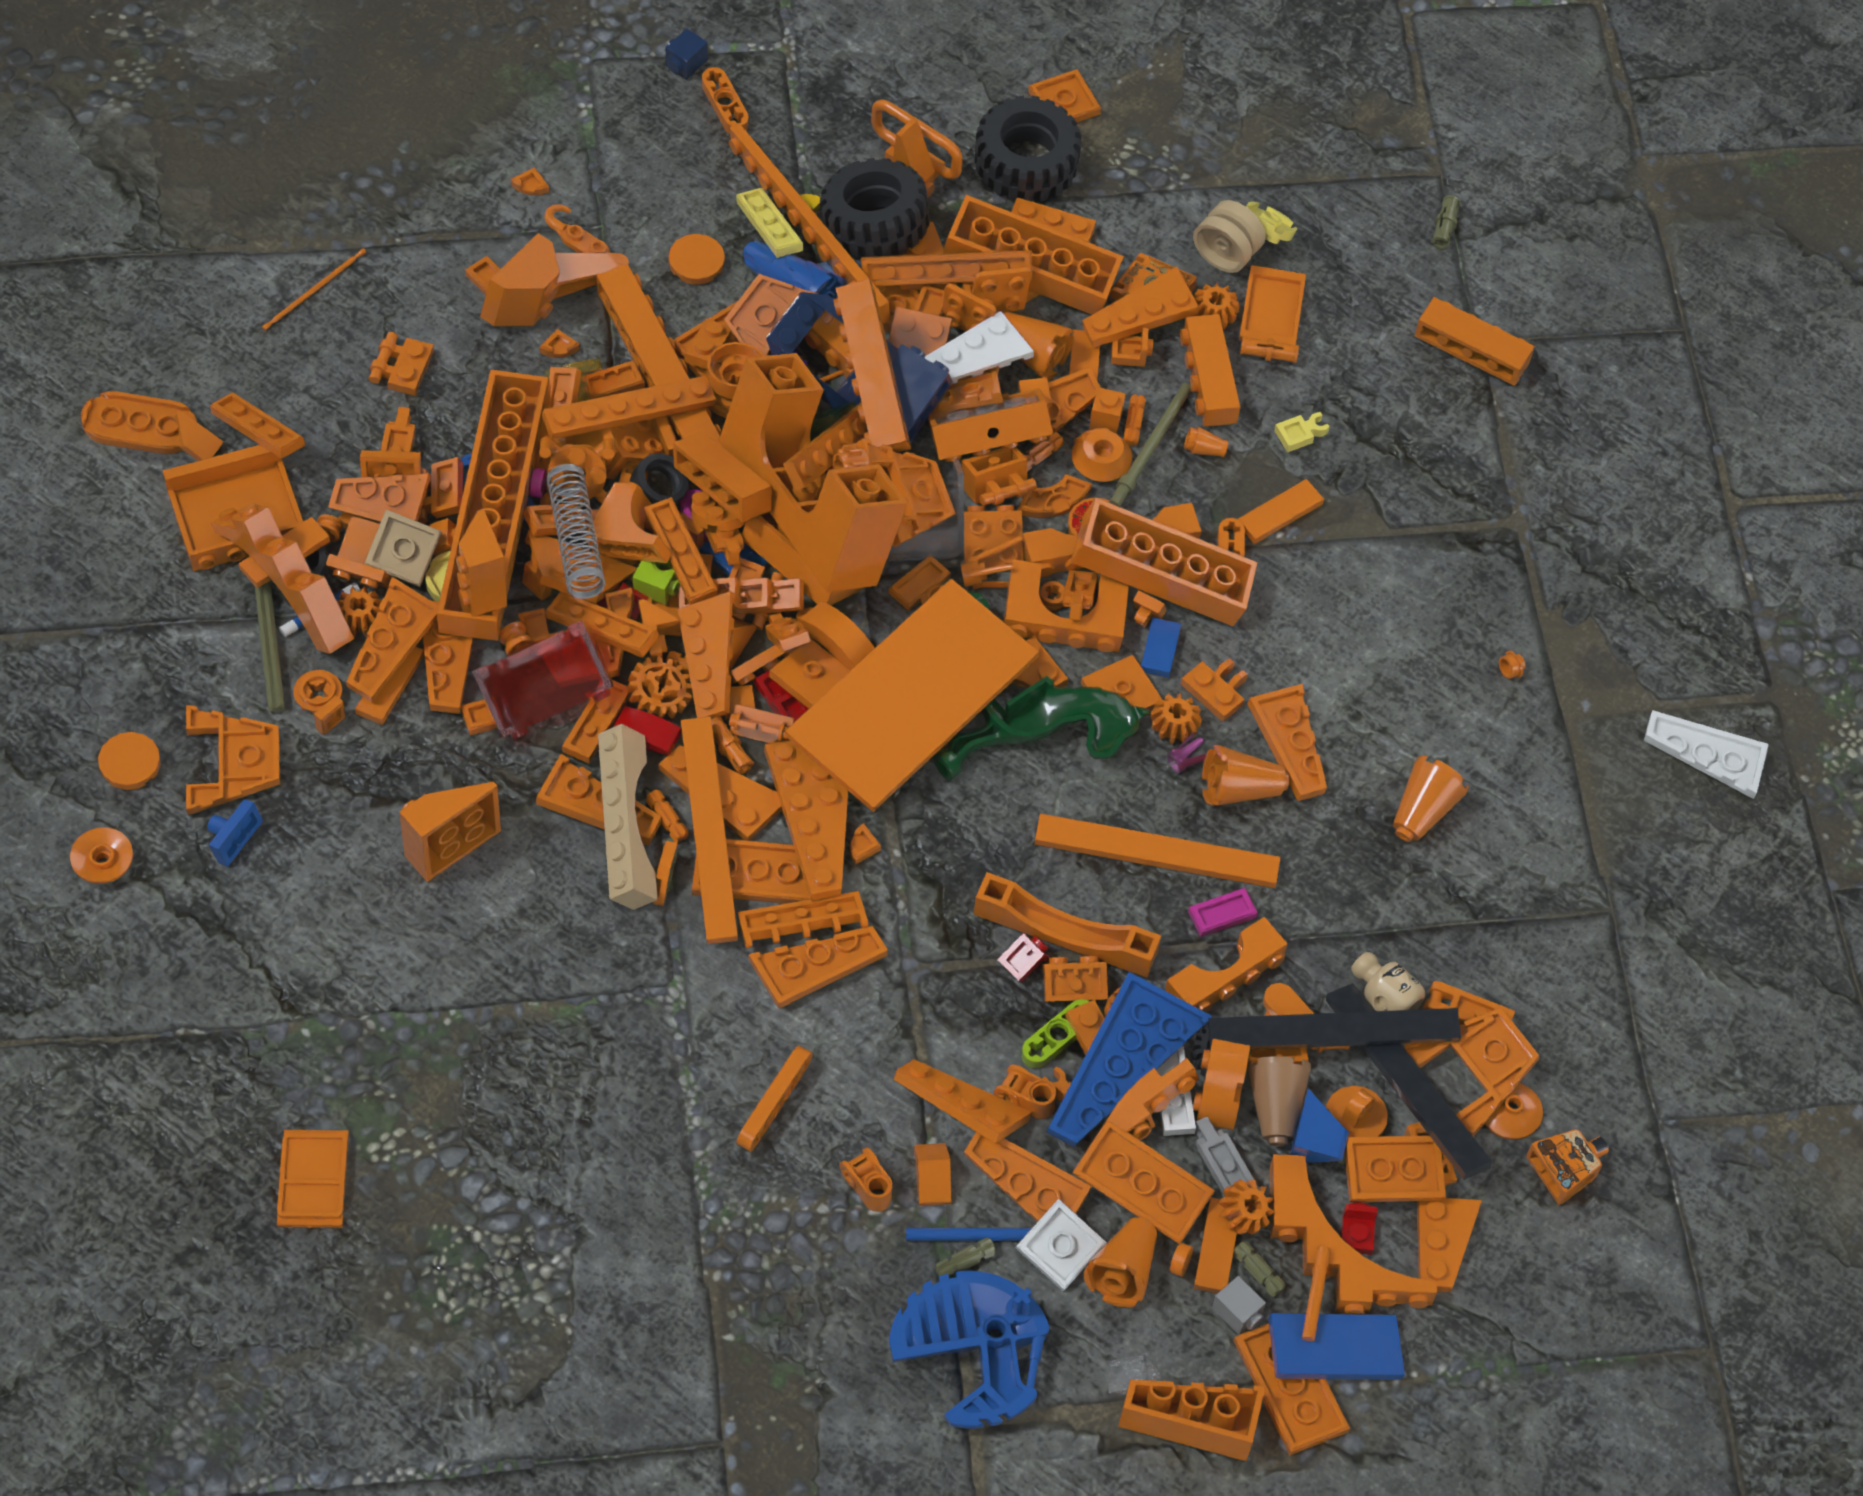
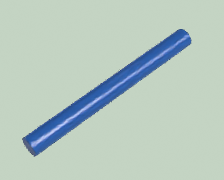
M906 1228V1241H980L984 1238H990L991 1241H1021L1032 1228Z

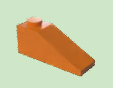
M912 118L896 133L893 162L898 160L906 164V167L910 166L917 171L924 180L927 198H929L935 189V170L918 120Z

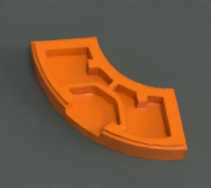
M1065 474L1060 482L1051 487L1036 488L1029 491L1026 496H1023L1017 511L1022 510V516L1032 518H1049L1071 511L1074 505L1087 498L1093 484Z

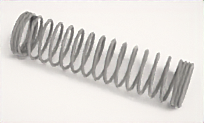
M563 464L553 468L548 473L547 484L568 593L576 598L586 599L600 594L604 590L606 583L602 572L601 558L599 557V547L595 535L594 522L592 521L593 517L588 500L589 496L584 471L574 464ZM570 470L580 474L562 475L551 483L552 477L562 471ZM576 476L580 478L579 482L567 481L554 486V483L563 477ZM577 483L571 487L560 488L564 484ZM581 491L584 493L582 496H581V495H576V494L580 493ZM558 496H566L561 500L557 499ZM571 497H580L573 501H563ZM582 498L585 500L584 503H582V502H577V501L581 500ZM559 503H568L562 507L558 506ZM581 504L580 506L574 508H565L569 505ZM583 506H586V509H585V510H583V509H578V508H581V507H583ZM561 510H570L564 514L559 513ZM582 511L576 515H566L571 512ZM584 513H587V514H588L587 517L580 516V515H582V514H584ZM562 517H570L565 521L560 520ZM583 518V520L578 522H568L569 520ZM585 520H588V521H589L588 524L581 523V522H584ZM564 524H571L567 528L562 527ZM575 526H584L580 529H569ZM587 527L590 528V531H580ZM565 531L572 532L569 535L563 534ZM577 533H586V534H583V535H581V536H575V537L571 536V535L577 534ZM588 534L592 535L591 538H582ZM567 538L574 539L569 543L565 541ZM587 540L583 543L573 544L575 541ZM590 541L593 542V545H591V546H590V545H584V544H586V543H588V542H590ZM568 545L576 546L570 550L566 548ZM589 547L584 550L574 551L577 548ZM591 548L594 549V552H593V553H591V552H585V551L590 550ZM570 552L578 553L572 557L568 556ZM583 554H590L586 557L575 558L576 556H580ZM592 556H595V557H596L595 560L587 559V558H590V557H592ZM571 559H572V560H581V561H577V562L574 563V564L569 563ZM582 562H590V563L584 564V565H576V564L582 563ZM593 563L597 564L596 567H587ZM572 567H583L576 571L570 570ZM584 575H594V577L589 579H576ZM597 577L600 578V581L596 584L586 587L576 586L571 583L573 580L585 582ZM600 584L597 588L586 592H578L570 587L588 589Z

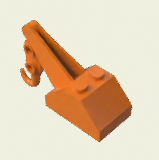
M561 204L552 205L545 211L544 219L546 224L556 231L567 247L577 253H555L552 241L538 233L490 279L480 317L493 326H534L541 318L545 319L553 309L551 302L553 299L597 285V274L629 264V260L621 253H610V249L605 242L582 229V227L568 225L554 217L555 212L563 211L570 213L571 209Z

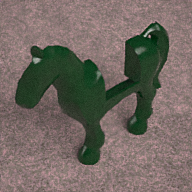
M968 592L990 610L987 599H984L982 594ZM1046 676L1006 702L1005 710L993 699L981 711L986 720V725L972 732L957 733L949 741L947 749L942 750L933 757L934 764L939 773L946 780L951 781L961 772V765L965 758L979 748L1000 744L1028 743L1047 737L1052 732L1079 721L1087 722L1089 732L1086 748L1090 757L1094 759H1109L1115 755L1122 743L1138 730L1140 719L1151 714V711L1142 707L1131 706L1126 698L1100 687H1055L1053 680Z

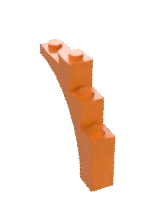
M251 503L240 510L229 508L222 511L218 515L219 518L211 522L216 534L226 537L237 544L268 574L296 612L318 651L331 654L354 639L325 576L311 573L297 542L283 539L268 507Z
M1273 1154L1269 1167L1270 1197L1273 1198L1270 1208L1275 1212L1270 1216V1238H1279L1283 1242H1294L1302 1239L1303 1275L1312 1277L1318 1246L1330 1248L1325 1279L1335 1277L1336 1313L1369 1314L1372 1303H1377V1305L1383 1307L1395 1304H1409L1413 1308H1424L1433 1304L1437 1295V1281L1413 1278L1388 1270L1362 1256L1333 1229L1315 1200L1308 1180L1305 1156Z

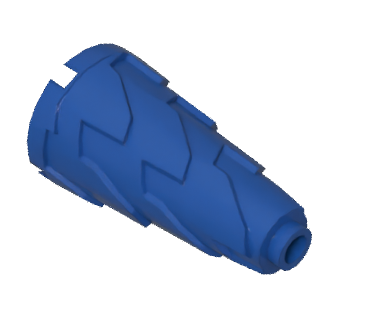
M759 240L749 242L743 249L746 266L757 276L762 274L807 291L829 295L833 299L838 298L836 288L846 285L845 280L835 272H830L794 254L777 258L766 242L763 243Z

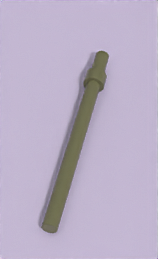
M1183 383L1127 474L1122 475L1116 484L1117 490L1109 503L1120 507L1125 497L1132 493L1137 485L1136 480L1190 394V384Z

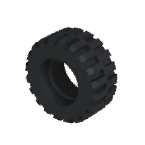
M1024 95L1016 96L1015 100L1008 98L1001 101L1000 106L997 104L992 106L988 113L983 115L977 127L974 163L976 164L978 175L983 178V182L987 187L994 188L996 194L1000 196L1004 194L1012 201H1016L1018 197L1031 202L1038 199L1041 202L1048 200L1050 195L1052 197L1062 193V188L1065 190L1072 184V180L1078 172L1082 141L1081 131L1072 115L1067 116L1068 111L1061 105L1057 107L1054 101L1049 99L1043 101L1040 100L1039 96H1031V98H1024ZM1018 141H1031L1044 146L1050 152L1039 157H1023L1011 152L1006 146Z
M869 158L865 162H853L850 167L844 166L839 169L837 175L833 174L821 191L820 207L823 224L853 259L861 260L862 257L893 256L896 254L900 256L906 253L908 248L912 249L918 244L919 239L921 240L924 237L930 224V212L924 180L917 171L910 166L906 167V164L898 160L892 162L889 158H882V160ZM886 207L877 211H865L871 208Z

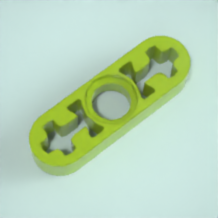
M1084 999L1075 1000L1029 1037L1022 1047L1021 1057L1023 1062L1028 1067L1041 1068L1077 1040L1076 1034L1065 1014L1067 1011L1089 1001ZM1054 1028H1062L1067 1032L1068 1036L1064 1040H1055L1051 1037L1050 1031ZM1045 1040L1047 1045L1043 1047L1041 1057L1037 1054L1032 1057L1030 1055L1031 1048L1035 1051L1043 1046Z

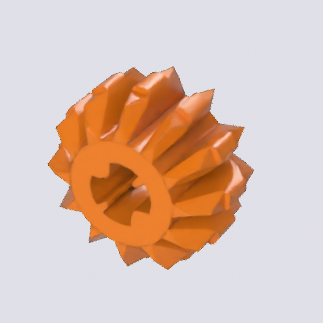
M1217 282L1214 287L1205 284L1203 290L1197 289L1194 299L1199 306V314L1193 316L1219 314L1223 330H1225L1228 324L1234 323L1240 305L1237 301L1236 293L1230 292L1229 286L1220 288Z
M352 586L350 594L341 592L340 600L337 601L353 637L358 632H362L367 637L368 630L377 616L378 608L382 599L378 598L376 591L368 593V589L365 586L361 591H356Z
M1181 692L1176 698H1173L1168 693L1164 700L1158 699L1150 716L1151 721H1153V731L1159 732L1160 740L1166 737L1170 738L1171 745L1176 739L1183 743L1192 733H1194L1192 737L1194 738L1202 722L1201 716H1199V706L1193 705L1192 697L1187 700L1182 699Z
M1238 1180L1232 1186L1224 1189L1225 1197L1221 1198L1218 1204L1225 1208L1219 1216L1228 1218L1226 1228L1235 1227L1237 1234L1242 1235L1247 1232L1252 1235L1270 1223L1267 1217L1271 1216L1275 1211L1268 1207L1273 1198L1265 1197L1266 1187L1260 1186L1257 1188L1256 1180H1249L1247 1182Z

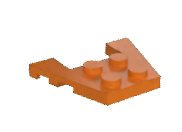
M758 274L724 320L739 342L757 347L765 356H769L771 350L765 337L800 292H815ZM824 311L819 319L830 325L834 317Z
M865 438L856 443L857 449L862 448L867 452L869 465L880 464L881 467H887L891 481L908 502L904 512L905 517H902L892 544L893 547L903 544L956 514L936 461L908 452L904 454L893 452L890 446L882 444L878 447L872 445L871 440Z
M632 588L605 594L608 610L627 618L631 617L634 601ZM544 608L518 614L520 622L525 624L527 634L534 640L537 651L560 689L603 680L604 676L612 678L620 675L624 650L574 629L550 634Z
M186 705L187 735L219 734V782L186 785L187 815L195 814L280 785L279 725L244 717L235 719L224 716L222 712L212 710L210 713L198 710L196 706Z

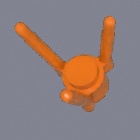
M1018 536L977 556L967 557V563L960 564L965 587L973 586V590L979 588H1008L1009 582L982 580H987V575L1014 569L1013 564L985 568L984 562H978L1022 542L1023 537Z

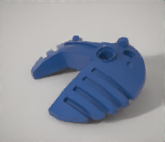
M960 1271L956 1272V1277L950 1279L948 1274L939 1276V1282L932 1285L931 1280L922 1285V1292L918 1296H916L915 1290L907 1298V1308L903 1315L901 1308L897 1312L889 1338L893 1363L979 1349L982 1385L944 1414L945 1420L950 1426L967 1429L984 1428V1424L980 1420H984L991 1426H996L1003 1422L999 1415H1003L1011 1420L1024 1412L1036 1400L1037 1391L1034 1386L1038 1363L1041 1361L1043 1343L1049 1333V1324L1040 1306L1031 1297L1032 1292L1029 1288L1023 1290L1008 1279L991 1273ZM998 1330L1003 1336L993 1338L988 1335V1332ZM1032 1344L1027 1384L1024 1385L1020 1379L1016 1349Z

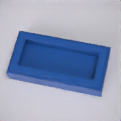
M1152 617L1141 668L1145 673L1169 678L1181 623Z

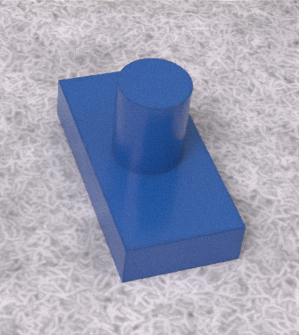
M244 799L229 819L218 815H213L210 818L207 829L209 832L216 834V836L210 842L209 847L219 864L228 867L262 824L263 819L254 802Z

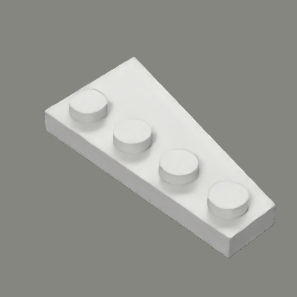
M1000 311L994 317L991 316L926 355L925 358L932 363L937 360L948 367L950 370L948 373L953 381L952 384H954L960 378L969 375L975 377L983 374L984 370L996 366L1002 368L1011 365L1012 361L1021 358L1024 360L1033 358L1034 351Z

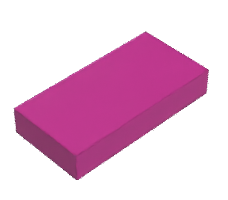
M1245 888L1190 906L1188 910L1200 937L1255 919L1258 914Z

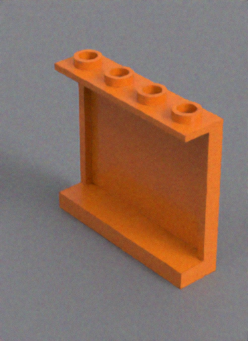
M261 445L163 470L166 490L193 572L201 569L208 570L216 565L227 562H237L250 556L228 538L215 533L211 522L219 518L218 515L226 509L235 508L240 510L251 503L266 506L269 508L281 535L304 522L282 459Z

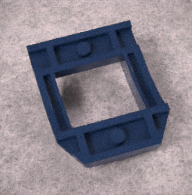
M800 292L765 337L772 355L792 354L824 311L844 325L842 315L838 316L836 313L833 298L825 294ZM886 340L893 365L898 348ZM854 370L837 392L813 374L824 389L821 399L843 416L861 403L860 395H855L852 386V379L856 378Z

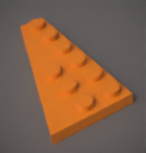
M786 740L765 744L764 753L810 900L840 896L843 878L848 790L792 741Z

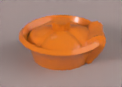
M1108 428L1088 430L1074 439L1075 444L1072 449L1073 464L1082 475L1091 480L1101 482L1113 481L1126 474L1131 467L1132 452L1129 445L1124 439Z

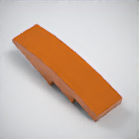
M736 577L713 579L718 595L729 591L736 594L735 605L732 606V614L802 611L804 608V582L800 578L771 581L769 578L738 580ZM681 585L679 586V609L690 605Z

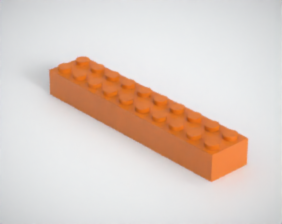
M490 370L437 610L438 633L498 641L505 607L472 617L469 607H463L460 601L458 590L461 588L457 578V573L460 572L457 567L456 557L460 556L459 542L478 510L484 509L504 556L507 598L524 520L523 512L526 509L529 496L530 479L539 448L542 412L545 405L548 377Z

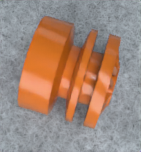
M731 342L720 345L709 355L707 378L716 397L714 406L709 408L715 414L724 418L727 417L746 357L765 356L757 347L747 343Z

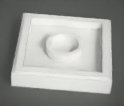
M1058 1199L1015 1248L1058 1288L1064 1291L1107 1242Z

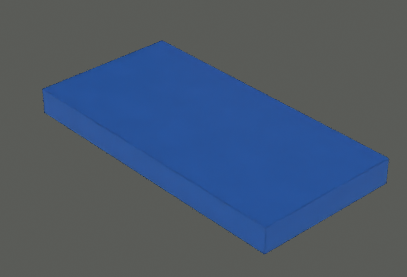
M1271 1313L1268 1318L1276 1378L1402 1380L1405 1376L1396 1315L1319 1314L1314 1342L1302 1340L1306 1314Z

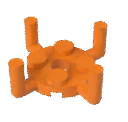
M543 437L540 441L539 454L543 458H548L552 455L548 466V473L553 468L563 464H574L582 467L586 472L585 481L589 499L595 497L603 504L608 495L603 489L607 477L604 458L609 460L614 457V440L606 438L596 448L587 444L573 445V443L559 447L550 437ZM569 470L555 474L551 479V483L556 478L569 474ZM572 476L563 477L557 480L554 486L567 481L579 482L580 478ZM577 483L564 484L560 488L571 487ZM549 490L544 494L543 498H540V505H551ZM581 491L580 493H578V494H576V495H581V496H582L584 493ZM571 497L566 500L573 501L580 497Z

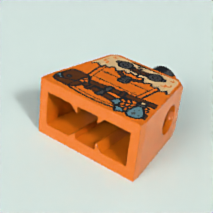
M1575 1129L1532 1143L1526 1158L1560 1206L1598 1176L1602 1167L1599 1158L1607 1154L1609 1149L1602 1137L1598 1136L1587 1142L1582 1133Z

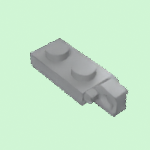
M1208 1117L1196 1121L1195 1132L1199 1139L1195 1143L1221 1192L1223 1193L1226 1187L1232 1186L1238 1180H1244L1245 1182L1254 1180L1228 1133H1223L1221 1129L1215 1131Z

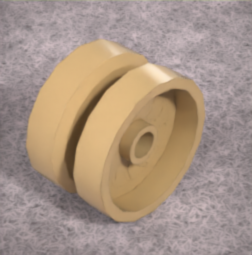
M1231 200L1220 201L1208 214V217L1197 226L1193 234L1195 247L1201 256L1212 266L1228 273L1239 272L1248 263L1251 256L1261 248L1266 239L1265 229L1259 218L1246 206Z

